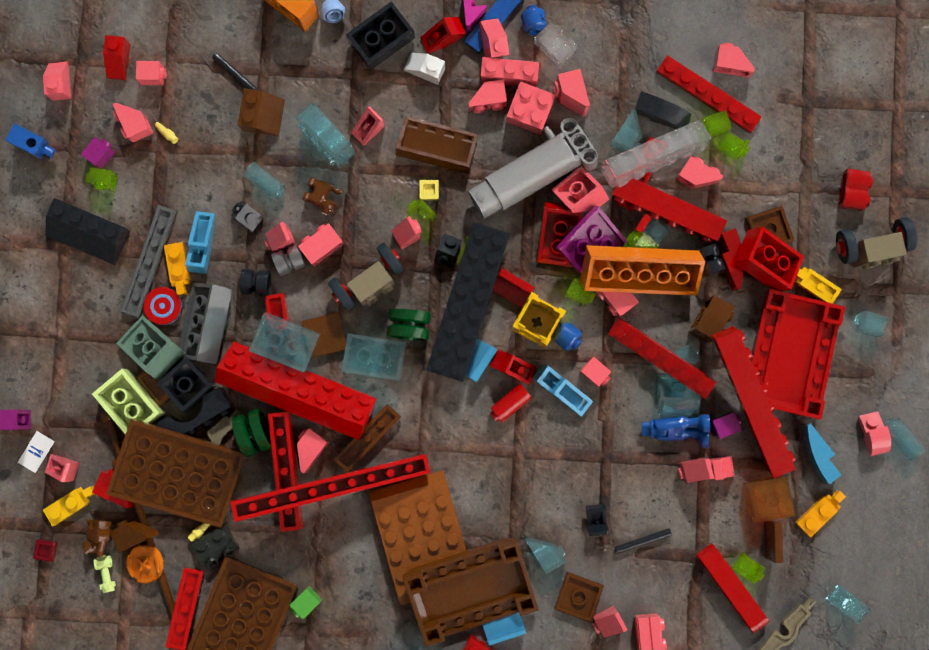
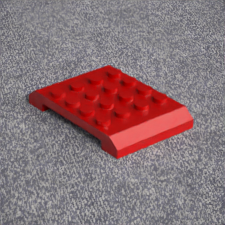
M768 289L762 306L751 362L759 370V382L764 383L767 389L765 396L767 400L770 399L774 409L822 420L826 385L838 329L842 325L845 306Z

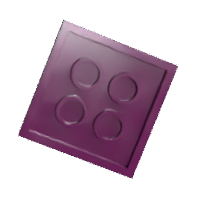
M595 205L556 248L581 275L586 245L629 247L630 244L601 208Z

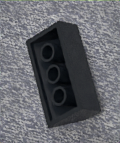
M54 198L46 214L45 236L116 265L130 230Z

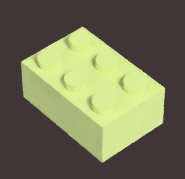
M121 369L92 393L125 435L131 418L153 424L165 414L128 369Z

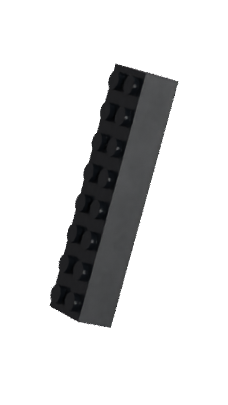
M473 222L426 368L427 371L461 382L464 381L508 244L509 233Z

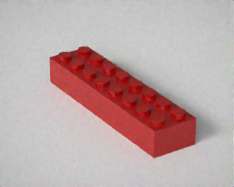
M233 341L216 369V383L357 440L360 439L373 413L377 399Z

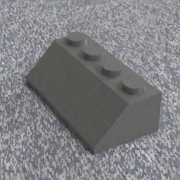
M192 282L179 347L185 353L180 358L187 357L190 360L217 364L220 356L221 341L224 337V326L228 318V307L232 299V289L214 284Z

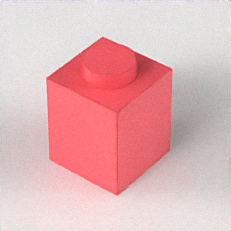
M136 61V80L141 85H164L167 72L166 68L159 61Z
M592 357L581 369L580 373L596 387H599L600 385L604 386L610 380L608 375L611 371L595 357Z

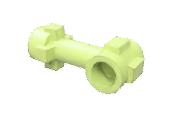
M103 555V557L94 559L95 570L101 571L103 584L99 586L103 593L114 591V586H116L115 581L110 579L108 567L113 566L110 555Z

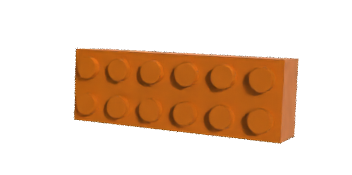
M586 245L580 281L584 291L697 296L705 260L701 253L696 250Z

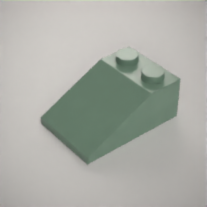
M143 315L116 343L145 372L158 381L185 353Z

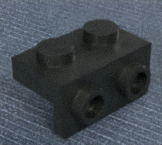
M225 523L222 524L221 528L217 527L191 543L198 562L206 568L217 565L225 556H232L240 549L239 544L234 541L230 529Z

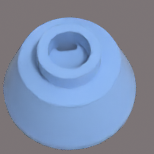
M326 0L322 4L321 18L328 23H337L346 14V9L339 0Z

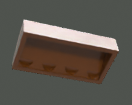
M405 116L396 145V155L468 174L478 134Z

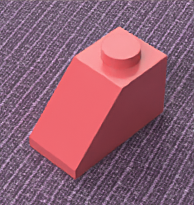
M499 19L479 21L484 56L486 58H499L509 55L507 35Z
M731 43L720 44L716 50L713 72L750 78L755 68L741 49Z
M68 62L49 63L44 72V95L52 101L71 99Z
M284 222L279 223L265 234L267 237L265 244L268 250H272V252L285 251L286 247L296 244L290 228Z
M312 428L304 429L298 436V456L300 471L303 474L307 473L329 444L327 439Z
M697 458L679 463L680 468H677L679 478L683 479L686 483L714 478L708 458Z
M614 606L593 616L595 622L592 625L597 634L601 633L604 638L627 631L623 620Z

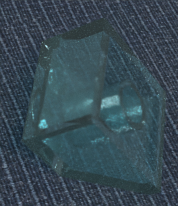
M656 374L658 416L698 417L700 406L699 394L669 374Z

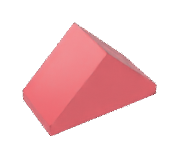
M369 106L351 133L364 146L385 125L383 119Z
M50 454L45 473L60 482L74 481L80 462Z

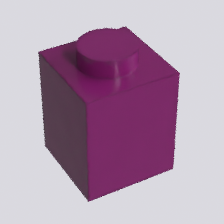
M94 137L80 155L102 170L115 152L110 149L112 145L102 138L100 141Z
M729 412L710 420V425L715 438L721 439L741 431L740 426L742 422L738 415H735L734 412Z

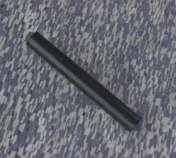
M218 53L212 56V59L246 89L258 90L257 87Z
M670 528L615 546L614 548L616 553L619 554L672 536Z

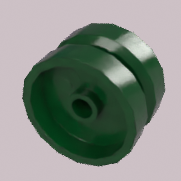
M399 308L389 309L388 319L400 324L387 326V337L405 341L429 340V330L418 325H428L430 323V312Z
M259 408L250 411L248 419L243 414L232 418V427L236 441L246 458L256 455L258 448L262 452L272 449L270 429L264 414Z

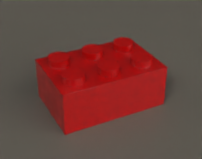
M762 226L747 230L734 263L770 289L786 291L792 289L804 256Z

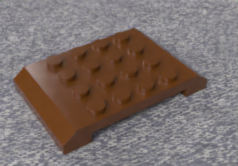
M504 538L412 568L402 575L426 647L445 641L446 636L516 613L523 616L539 611L516 538Z

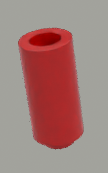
M519 384L490 407L492 410L490 414L496 422L500 420L503 423L530 401L532 397Z

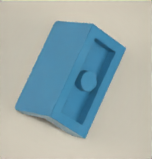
M477 339L465 376L477 382L497 349Z
M519 613L482 624L488 646L526 634Z

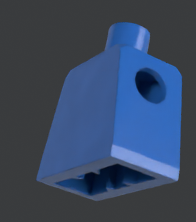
M15 123L5 139L14 147L39 159L43 156L52 159L56 152V149L48 146L49 142Z

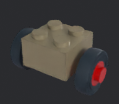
M908 217L899 218L894 221L893 234L868 238L857 242L854 233L850 229H844L836 234V249L843 264L854 263L855 268L862 266L864 270L878 265L893 264V262L901 261L900 257L907 255L906 252L915 250L917 246V232L912 220Z
M383 242L376 248L382 262L378 261L347 283L348 285L341 284L336 277L328 282L329 287L333 291L331 295L337 303L341 302L347 310L355 306L350 291H353L363 306H371L378 301L377 297L382 293L386 295L394 289L392 286L395 283L384 267L386 266L391 269L395 275H398L404 269L398 261L400 257L394 249L391 251L386 243Z

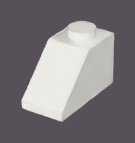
M411 53L404 71L438 85L445 70V61L429 54Z

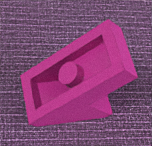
M463 0L466 32H470L487 12V5L475 6V0Z

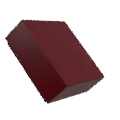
M36 539L33 559L54 562L58 542Z

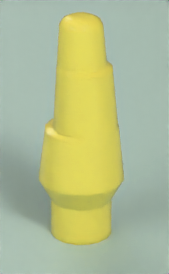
M159 122L155 123L158 131L166 140L171 141L173 144L178 141L173 131L165 128Z
M202 523L192 531L188 538L192 542L199 539L210 527V524Z

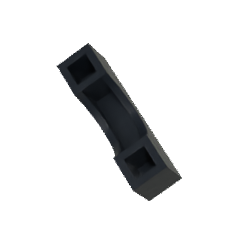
M218 387L202 396V409L195 419L189 422H182L173 416H168L154 425L192 436L197 433L196 429L199 427H208L214 423L213 419L218 416L223 418L230 414V409L234 408L224 388Z

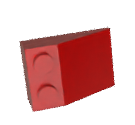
M545 202L537 262L573 267L556 247L582 220L583 212L573 213L565 204Z

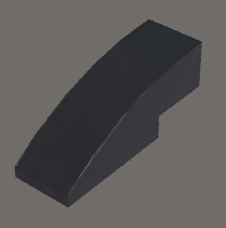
M643 91L638 96L633 112L651 118L650 121L684 132L687 131L692 113L669 101Z

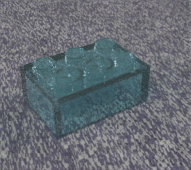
M314 103L296 117L299 122L297 126L307 139L311 137L310 140L319 152L324 151L323 154L326 160L332 166L336 164L340 168L356 154L349 140Z
M266 312L261 318L249 351L305 372L321 334Z
M348 333L342 372L401 381L407 343Z

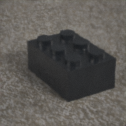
M391 1L348 32L346 37L348 43L371 71L414 40L415 33Z

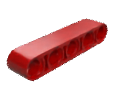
M712 543L696 554L699 561L753 634L769 623L766 615Z

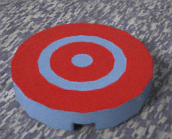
M159 287L147 294L143 309L150 321L159 325H168L174 323L180 317L183 303L176 291L168 287Z

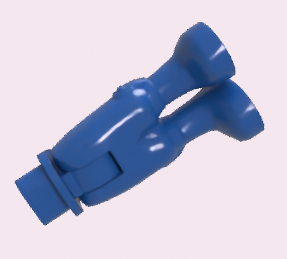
M704 414L691 418L681 416L651 419L650 422H642L641 433L642 436H650V439H653L654 435L655 439L664 441L693 438L698 440L702 448H708L709 414Z

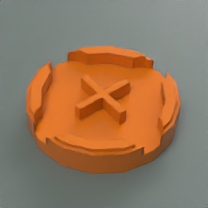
M141 544L132 549L127 557V569L132 578L135 577L137 582L147 584L157 580L162 574L164 561L156 547L151 544Z

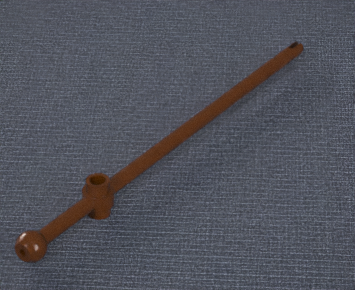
M104 411L101 413L100 419L103 423L107 424L117 454L116 459L112 460V467L114 469L122 444L114 420ZM133 502L139 522L149 526L142 505ZM153 538L146 541V544L156 547ZM163 569L158 580L172 619L175 602Z

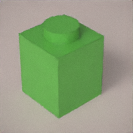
M308 586L289 606L292 608L291 612L297 618L301 617L304 619L322 599Z

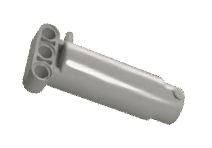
M564 119L560 126L561 133L557 136L554 135L548 126H545L543 131L549 139L548 141L486 176L484 182L468 190L471 201L483 219L500 209L503 211L579 166H582L586 171H592L597 167L598 153L574 119ZM566 128L574 129L570 132L565 131ZM578 142H581V143L584 144L583 146H580V147L575 146V144L578 143ZM587 157H591L594 160L591 162H587L584 159H586Z

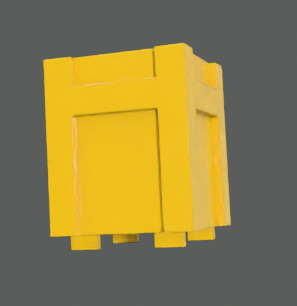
M531 292L511 331L545 348L566 311L560 307L556 308ZM537 317H539L541 319L540 322L542 323V326L538 325L535 328L533 326L534 323L532 322V319H537Z

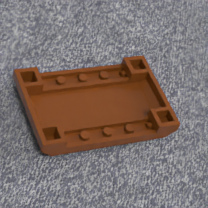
M444 470L369 492L401 605L411 603L403 582V574L412 568L467 551Z

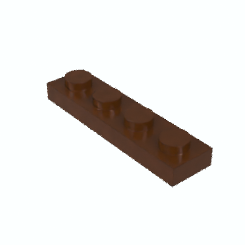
M386 404L366 425L360 439L354 438L338 454L334 461L346 472H350L401 416L389 404Z

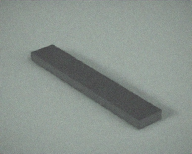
M160 205L157 206L122 305L121 313L136 318L141 317L144 300L150 292L164 252V245H166L177 211Z

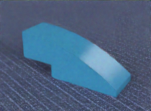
M199 211L195 213L188 242L189 251L185 263L188 272L207 274L213 243L215 213Z
M543 364L532 378L581 417L593 402L546 364Z
M805 423L802 425V431L809 460L823 484L830 485L841 476V473L829 460L835 453L811 423Z

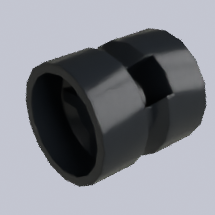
M717 244L697 250L705 260L702 278L726 269L723 259L718 257L720 252ZM711 256L713 260L706 262L705 258Z
M242 269L239 284L240 293L253 294L256 292L257 295L268 296L271 289V272L259 270L255 273L251 269Z

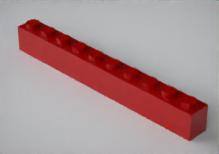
M420 454L233 500L230 503L234 521L237 522L429 474L430 469L426 454Z

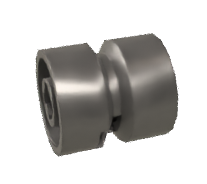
M297 244L286 247V251L279 250L271 253L280 276L291 273V269L298 270L306 267Z

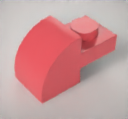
M879 412L859 416L858 420L865 435L863 440L869 455L874 456L889 452L891 450V437L888 427H884Z
M732 456L709 459L714 475L712 479L722 480L735 475Z

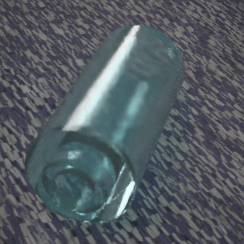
M256 162L251 163L245 170L243 177L272 200L280 199L284 195L285 185Z
M893 417L885 422L884 425L888 427L891 439L909 460L917 458L925 451V447L900 418L895 419Z

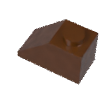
M127 520L116 524V529L110 531L118 553L129 550L159 535L158 530L137 520L129 523Z

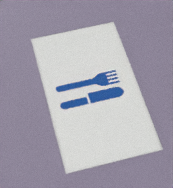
M36 431L18 463L36 473L55 441Z

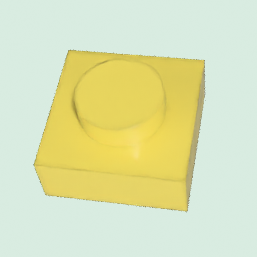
M420 180V200H439V180Z

